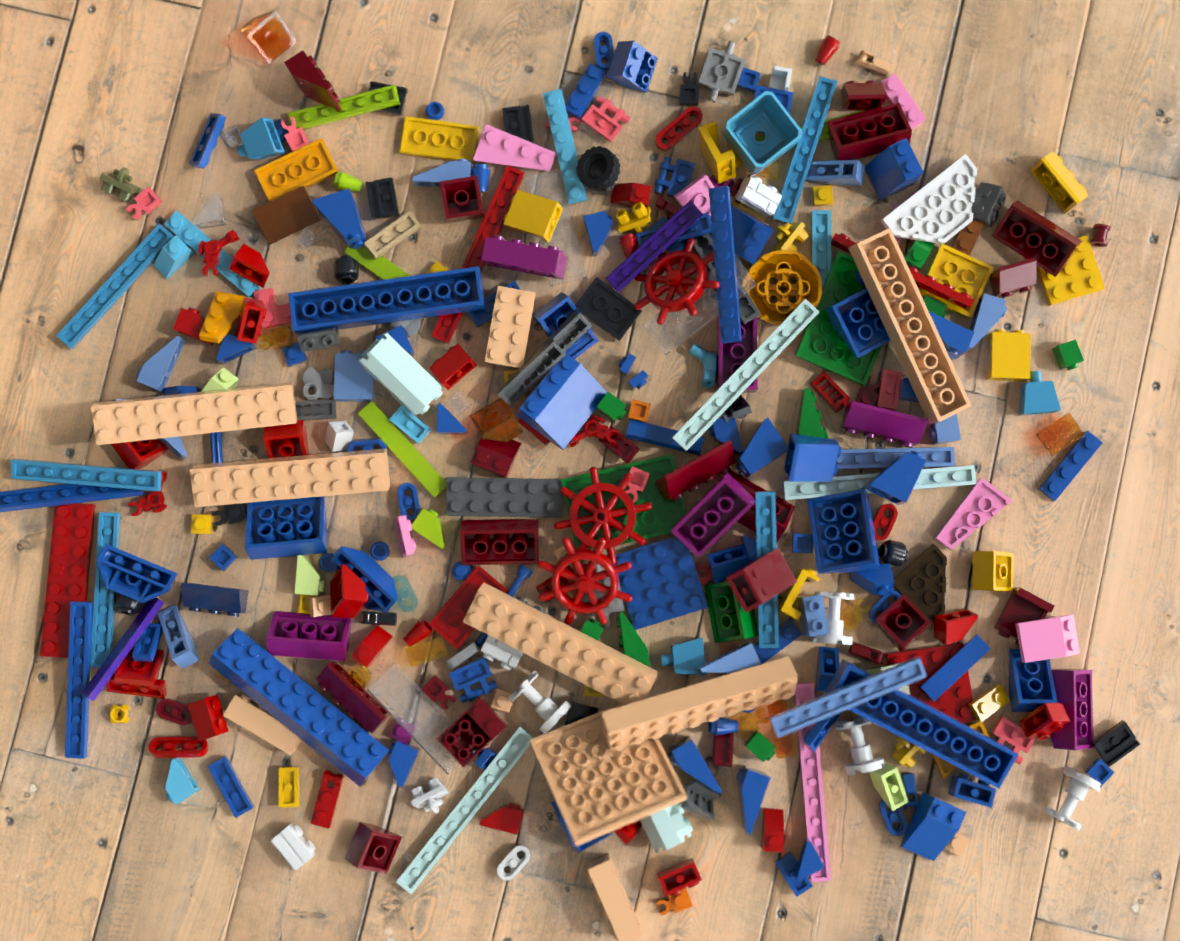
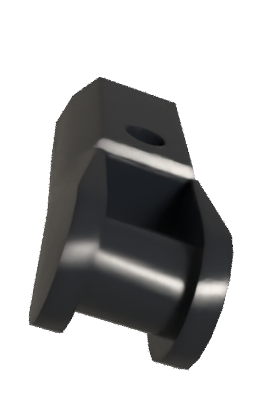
M362 611L364 615L361 624L396 626L397 613ZM371 614H376V622H371Z

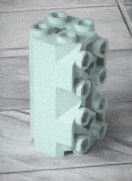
M387 332L381 335L382 339L380 341L376 339L363 352L362 356L364 358H359L357 361L402 406H405L414 415L419 413L422 415L429 409L430 406L428 404L433 399L437 400L443 392L440 390L442 386Z
M681 803L640 819L656 853L660 852L659 848L666 851L685 841L684 836L686 834L688 838L692 836L690 832L694 830L688 818H683L682 816L684 809Z

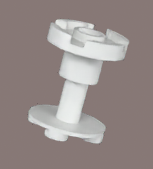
M816 591V595L829 598L827 620L829 634L813 636V642L852 645L853 637L843 636L844 621L840 620L841 599L855 600L854 594Z
M534 671L508 699L513 702L523 693L537 707L534 711L545 720L539 729L546 734L570 709L571 705L565 700L560 706H557L549 697L545 699L530 685L539 675Z
M857 716L853 718L854 721L842 720L835 722L836 730L850 729L854 747L850 748L854 762L845 765L846 774L853 775L855 774L854 770L867 773L885 766L883 757H873L870 744H865L861 726L870 724L872 721L862 716Z
M1066 766L1062 773L1071 778L1064 791L1067 793V796L1059 812L1047 806L1044 807L1043 812L1059 819V821L1080 830L1082 825L1070 819L1079 800H1084L1089 788L1100 792L1103 785L1089 776Z

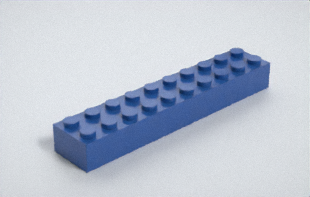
M479 266L289 293L292 330L297 335L330 328L341 330L486 309L482 273Z
M239 628L211 654L208 662L210 666L359 787L388 753L389 750Z
M842 659L824 694L867 678L872 674ZM900 689L893 690L849 709L1000 789L1019 755L1011 748Z

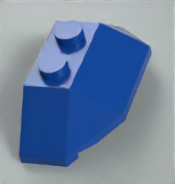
M106 543L96 560L107 589L141 603L169 592L177 576V573Z
M341 546L330 559L334 565L335 573L341 564H345L365 583L368 601L363 606L366 609L387 613L397 602L398 598L394 579L366 552Z

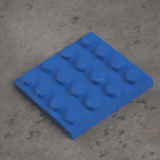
M676 536L615 555L617 560L615 566L628 561L632 564L630 569L618 573L622 592L632 596V601L626 602V606L635 630L708 608L691 551Z

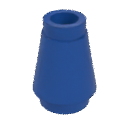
M486 164L473 165L472 175H477L480 192H487L490 169H488Z
M720 717L718 720L708 723L709 733L717 736L737 732L738 721Z

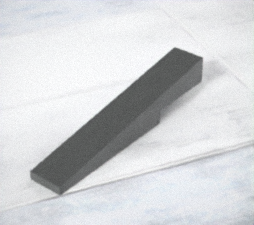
M709 234L693 238L695 240L693 250L700 259L714 252L713 240ZM712 261L706 265V268L714 281H716L715 262ZM737 277L740 319L743 324H746L760 316L761 313Z
M576 309L504 384L497 394L511 407L566 355L565 351L593 325Z
M335 399L295 401L298 420L337 419Z

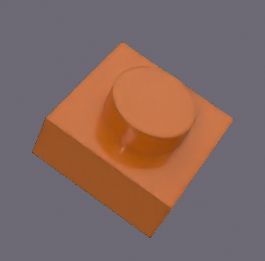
M632 399L628 419L646 423L651 403Z

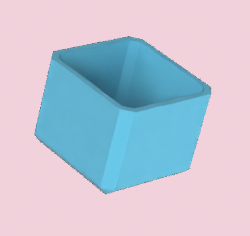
M770 91L763 92L729 119L723 130V137L750 172L754 174L762 172L796 145L802 135L801 128L774 93ZM755 133H763L765 136L764 141L757 142L754 138Z

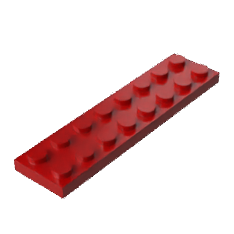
M75 503L54 507L40 656L69 657L70 602L87 601L95 504Z

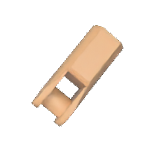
M865 50L860 51L861 56L856 60L858 65L872 69L885 76L887 75L892 63L876 57Z

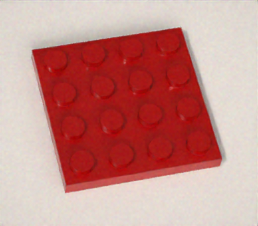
M964 643L886 654L887 665L906 662L915 657L921 659L927 677L909 684L911 696L960 722L976 721L968 705L973 701L968 671L934 702L920 688L933 673L964 646Z

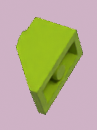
M423 508L411 525L412 529L444 550L446 544L441 520L437 518L439 514L431 508L428 510Z

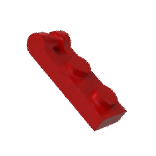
M324 771L310 824L328 829L331 828L344 779L343 774L338 773L335 775L331 771ZM329 781L335 782V786H328Z

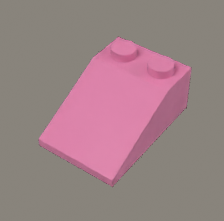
M1073 615L1054 616L1016 624L1022 663L1080 654Z

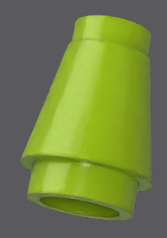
M342 171V173L337 172L333 186L337 187L338 190L350 189V191L360 192L363 181Z

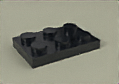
M597 277L575 304V307L586 318L619 342L642 312L641 309L636 310L633 303Z

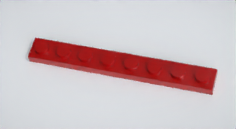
M835 233L831 241V245L849 254L851 253L848 248L857 244L851 241L849 236L842 233L840 235ZM908 267L917 287L969 311L974 302L969 294L965 292L959 293L953 290L952 286L945 283L942 285L936 282L934 277L924 276L917 269Z

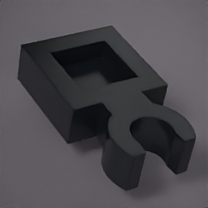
M684 72L682 80L685 85H680L679 105L698 106L699 85H694L697 80V73L694 72L693 79L689 80L686 77V72Z
M245 503L228 504L224 506L225 512L215 511L212 513V516H221V520L215 523L217 526L225 524L226 520H228L230 525L247 520Z

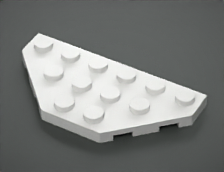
M965 154L880 222L886 230L891 228L894 237L944 244L973 221L972 205L975 200L976 187H974L977 176V168Z

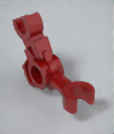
M234 230L229 231L219 241L200 242L198 252L201 256H204L203 263H206L202 269L204 276H208V270L213 269L215 277L218 276L219 271L216 265H219V254L223 250L222 247L240 239Z
M591 415V420L583 427L584 430L578 432L569 442L572 448L580 440L588 436L589 438L596 437L603 441L607 439L610 444L615 445L616 442L611 439V436H620L621 434L617 429L609 430V426L601 425L604 424V420L601 417Z
M162 471L160 491H151L149 495L138 499L139 502H130L128 504V507L134 505L137 507V511L132 513V516H139L143 510L146 513L154 507L157 509L152 510L153 513H160L167 508V505L164 504V492H162L167 472Z

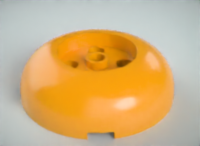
M777 250L765 254L750 268L745 282V289L761 313L758 317L764 322L780 326L805 299L815 308L818 306L822 294V280L818 269L806 256L791 250ZM775 277L777 283L775 285L770 284V278ZM794 277L796 283L792 285L788 282V279ZM780 288H785V289H786V292H785V293H781V290H779V289H780ZM775 296L777 297V302L771 303L769 298ZM790 296H795L796 302L791 303L790 301H788V298Z

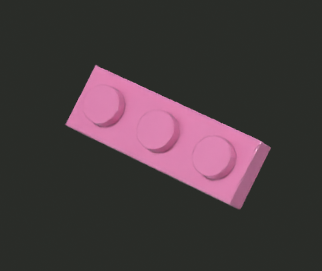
M895 73L882 81L890 104L900 103L911 129L926 120Z

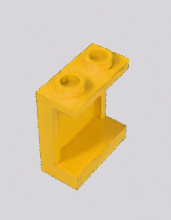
M716 121L699 127L700 150L718 184L736 177L735 155L733 151L730 150L721 154L717 148L719 140L718 124Z
M517 190L516 195L511 200L509 212L504 217V225L510 231L518 230L537 236L542 241L549 243L563 208L557 201Z
M995 329L994 332L988 335V339H990V371L987 372V380L1020 382L1029 380L1031 333H1024V330H1013V333L1005 332L1004 329Z
M809 568L796 571L794 577L797 582L787 588L778 605V612L793 620L799 619L801 612L792 608V605L806 579L811 582L819 581L820 578L816 576L817 572Z

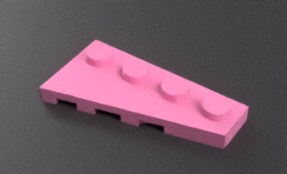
M486 124L473 160L550 171L557 153Z
M979 478L936 535L935 539L949 550H952L992 516L996 515L1002 508L1011 503L1012 500L985 479Z

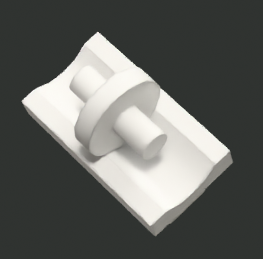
M438 778L428 782L431 791L427 793L424 792L421 786L411 790L414 799L411 801L413 807H416L418 810L424 807L426 812L433 810L435 814L439 812L438 806L444 803L442 797L450 793Z

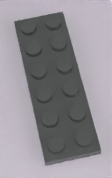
M447 477L446 516L562 518L561 479Z

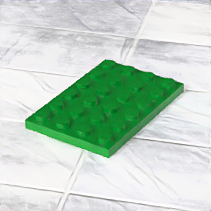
M839 251L835 256L822 288L821 298L816 307L819 313L807 325L795 357L858 385L865 386L881 346L856 358L832 325L825 310L826 307L866 287L856 279L858 268L853 257Z
M673 454L597 471L600 483H609L616 486L619 485L624 475L630 472L632 466L650 473L644 491H637L638 499L634 503V505L647 502L652 504V509L636 513L633 531L645 539L672 533L673 525L686 513L683 497L674 502L672 499L665 501L655 483L659 478L676 470ZM590 473L561 479L562 487H566L578 495L584 488L592 485ZM602 491L604 505L612 496V492ZM594 493L585 498L586 501L597 507ZM629 493L628 495L633 501L634 495ZM564 496L570 519V509L573 501ZM620 497L612 510L626 507ZM580 506L578 517L592 515V513ZM628 515L614 517V519L626 526ZM594 522L580 525L585 534L588 533ZM609 525L612 539L618 537L621 532ZM600 527L593 539L599 540L601 537L604 538L602 527ZM573 532L574 541L577 549L581 544V541ZM628 537V538H627L623 543H621L620 545H622V544H627V543H631V542H635V541Z

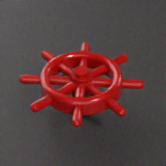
M693 238L687 240L684 250L673 251L668 254L663 252L658 256L659 259L652 265L647 274H639L634 278L636 281L645 282L644 288L646 297L635 303L634 308L640 310L651 302L657 309L661 310L657 318V324L659 325L664 323L668 312H678L687 309L691 316H695L697 311L693 304L701 297L705 288L716 289L720 285L718 281L708 280L706 265L714 261V252L700 259L691 252L695 243ZM687 263L693 264L691 267L684 271ZM678 264L677 269L674 270L672 266ZM666 270V276H661L662 273ZM697 272L696 279L688 278ZM657 283L664 284L658 289H656ZM667 292L665 300L658 298ZM679 294L680 297L673 300L674 295Z
M591 467L589 472L592 485L584 488L578 495L566 487L560 489L561 494L572 500L573 503L570 509V519L556 522L554 528L559 530L572 527L573 532L581 541L577 549H582L588 546L596 547L598 540L593 538L600 527H602L603 537L606 540L603 549H606L608 558L615 565L617 560L614 547L623 543L628 537L640 545L646 543V539L634 532L633 529L636 522V513L652 509V504L647 502L634 505L630 496L624 491L632 479L630 473H626L619 485L616 486L609 483H600L596 467ZM602 491L613 493L606 505H604ZM594 493L597 507L586 501L585 498ZM620 497L626 507L612 510ZM580 506L592 513V515L578 517ZM628 515L626 526L614 519V517ZM594 522L588 533L585 534L580 525ZM609 525L620 531L621 534L612 539Z
M564 537L562 543L567 553L558 560L556 565L542 560L537 563L539 568L553 573L552 590L541 593L539 600L545 601L556 597L564 607L569 609L564 620L566 624H571L577 612L583 614L596 613L600 623L605 625L608 621L603 609L612 602L614 597L626 602L632 601L631 595L617 590L618 573L630 569L632 564L628 561L615 566L602 553L606 543L605 538H599L594 550L587 548L574 550L570 539ZM579 560L590 561L582 566ZM572 563L576 570V573L565 570L564 568L568 564ZM597 563L605 569L598 573H593ZM560 576L573 582L562 586ZM609 577L610 587L596 581ZM577 589L574 598L566 594V592ZM593 589L603 592L605 595L597 599ZM585 592L590 602H581Z

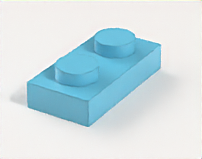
M402 405L389 419L418 444L431 431L427 425Z

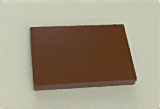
M304 186L252 210L269 245L321 221Z

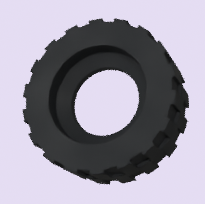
M594 146L591 149H587L580 156L581 158L577 162L576 170L577 176L580 178L579 180L593 191L607 190L610 186L614 185L620 174L621 167L616 155L605 147ZM597 160H603L607 165L605 173L601 177H593L590 173L591 166Z

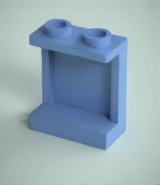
M349 350L335 353L334 399L336 401L375 402L374 378L357 361L359 358H364L362 354L365 350L360 351V354L352 353Z
M811 595L796 598L798 611L801 612L800 622L803 636L813 637L829 634L823 596Z

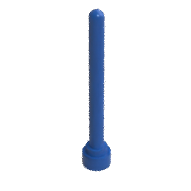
M520 564L517 568V577L506 593L511 597L515 595L523 580L530 578L534 572L523 564ZM481 632L476 640V644L479 647L484 644L488 634Z

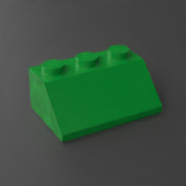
M728 582L705 586L715 643L759 636L754 609L745 613Z

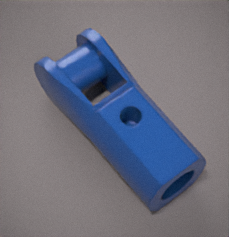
M911 772L901 773L906 795L912 794L913 799H908L909 802L903 805L904 809H908V807L916 809L918 801L915 774Z

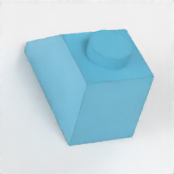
M176 235L162 247L154 266L168 279L195 253Z
M173 759L170 764L165 789L169 801L177 805L201 789L182 759Z

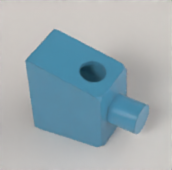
M263 117L241 133L243 144L237 147L241 157L248 155L249 159L262 160L285 153L273 119Z
M1041 371L1030 372V382L1020 386L1019 416L1061 411L1053 381H1042Z
M703 638L671 645L672 654L661 655L662 666L673 665L674 673L707 675L706 672H696L695 669L705 664Z

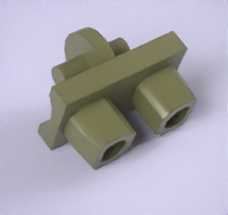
M125 167L120 171L115 169L113 174L108 173L106 175L102 173L100 179L103 180L102 190L114 194L116 187L119 188L118 198L125 202L130 201L133 193H138L140 190L139 187L129 183L133 177L129 176V169Z

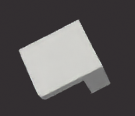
M774 66L770 76L769 88L788 91L792 69Z
M346 420L328 422L325 442L332 452L347 450L352 442L354 431Z

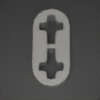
M474 642L446 661L445 664L451 671L477 653L480 648Z

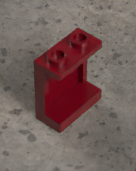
M1015 587L994 629L998 630V634L1006 639H1009V637L1015 639V644L1019 645L1016 624L1043 619L1047 613L1052 612L1054 605L1021 587Z

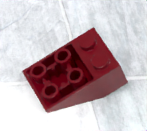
M302 50L284 62L305 97L337 111L342 110L338 104L340 99L335 93L334 88L329 81L324 79L326 78L324 73L316 66L317 64L311 55L307 56Z
M778 547L726 575V579L745 613L760 606L797 582Z
M480 697L437 740L464 768L507 727V724Z

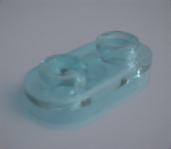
M404 576L393 577L398 598L397 603L400 609L405 612L414 611L418 606V598L409 580ZM399 581L403 584L401 589L396 587V583ZM406 599L411 600L410 606L405 605Z

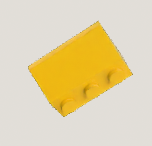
M1054 152L1043 157L1030 170L1065 214L1089 196L1086 193V188L1077 182L1073 172L1065 167L1061 157Z

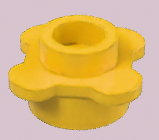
M127 704L122 706L112 705L110 707V722L112 724L117 722L128 723L130 720L128 717L130 707Z

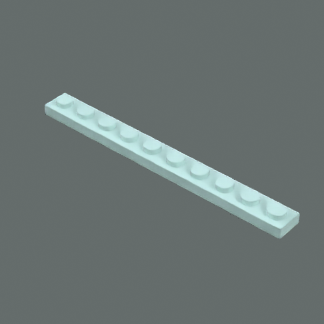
M805 299L672 439L687 451L814 319L819 311Z
M970 465L922 469L913 490L975 485V467ZM879 473L833 477L832 482L783 481L784 501L818 498L863 489Z
M521 726L516 730L396 883L410 894L414 892L530 746L529 740L534 738Z

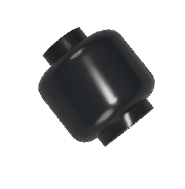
M343 255L334 262V278L341 284L350 285L358 279L359 266L356 259L349 255Z
M887 540L880 545L878 556L882 563H890L891 566L898 567L904 561H907L909 552L904 543Z
M119 594L116 601V606L119 608L118 611L130 616L139 613L144 604L122 594Z

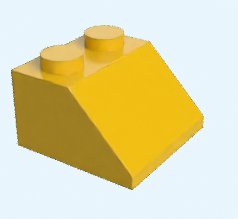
M973 551L972 590L1013 592L1014 553Z

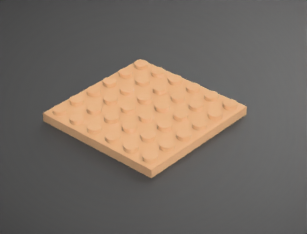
M618 704L601 712L624 706V704ZM601 712L529 740L575 846L687 800V794L659 739L651 738L638 745H628L622 750L609 751L602 731Z

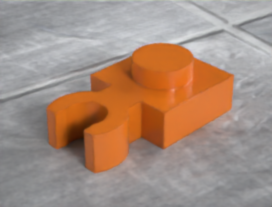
M686 888L682 889L677 895H668L669 899L667 900L658 899L656 901L657 905L664 904L666 906L664 910L659 911L660 915H666L672 908L674 913L693 907Z

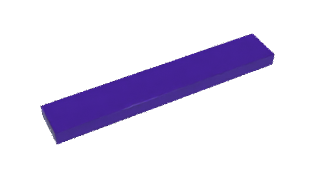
M690 200L605 279L619 293L703 216L702 212Z
M156 597L145 604L83 690V695L91 701L97 698L163 606V601Z

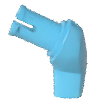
M695 343L690 349L689 354L703 362V387L712 388L715 385L717 376V355L714 351L708 352Z

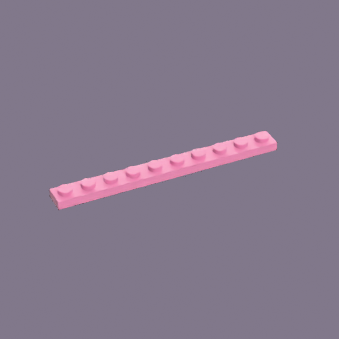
M814 683L796 684L794 695L795 707L815 699ZM815 722L798 729L797 732L806 838L812 842L825 868L810 875V881L822 882L831 881L820 749L818 746L816 751L813 752L803 742L806 733L813 729L816 724Z

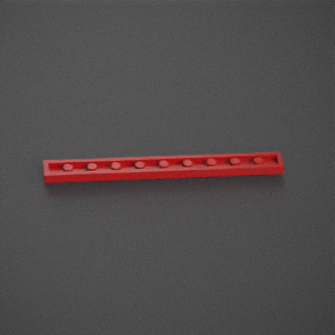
M507 165L461 269L479 266L482 272L485 262L481 259L486 237L498 236L504 223V217L511 207V200L516 195L525 172ZM464 312L441 315L431 337L449 345Z

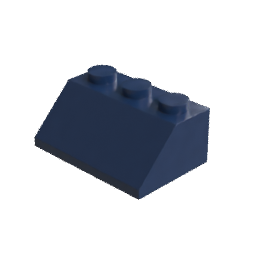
M181 583L183 606L189 607V611L201 612V608L209 609L208 613L220 614V611H226L228 616L239 617V613H246L249 590Z

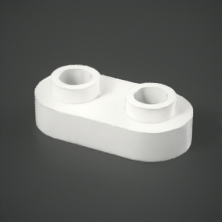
M516 845L499 863L497 873L502 880L508 881L513 879L528 863L530 859L529 848L525 845ZM519 851L524 852V857H518L517 853ZM509 866L511 871L505 872L504 867Z

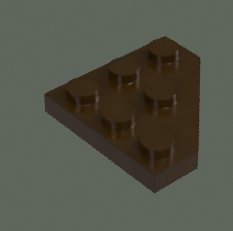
M934 543L894 578V587L901 595L904 594L931 621L930 625L934 623V616L945 613L946 593L945 573L947 557Z

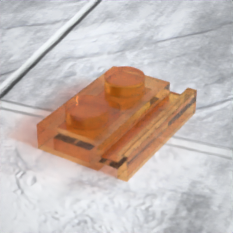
M1067 413L1036 433V436L1046 450L1049 451L1051 457L1084 437L1085 433L1081 431L1071 414Z

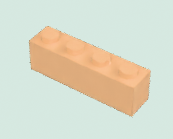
M245 693L235 695L223 714L224 717L289 755L295 752L301 742L297 735L260 705L254 703Z

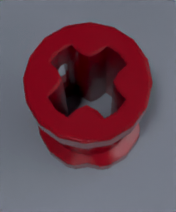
M1105 224L1093 225L1094 234L1090 245L1107 247L1108 242L1106 240L1111 227Z

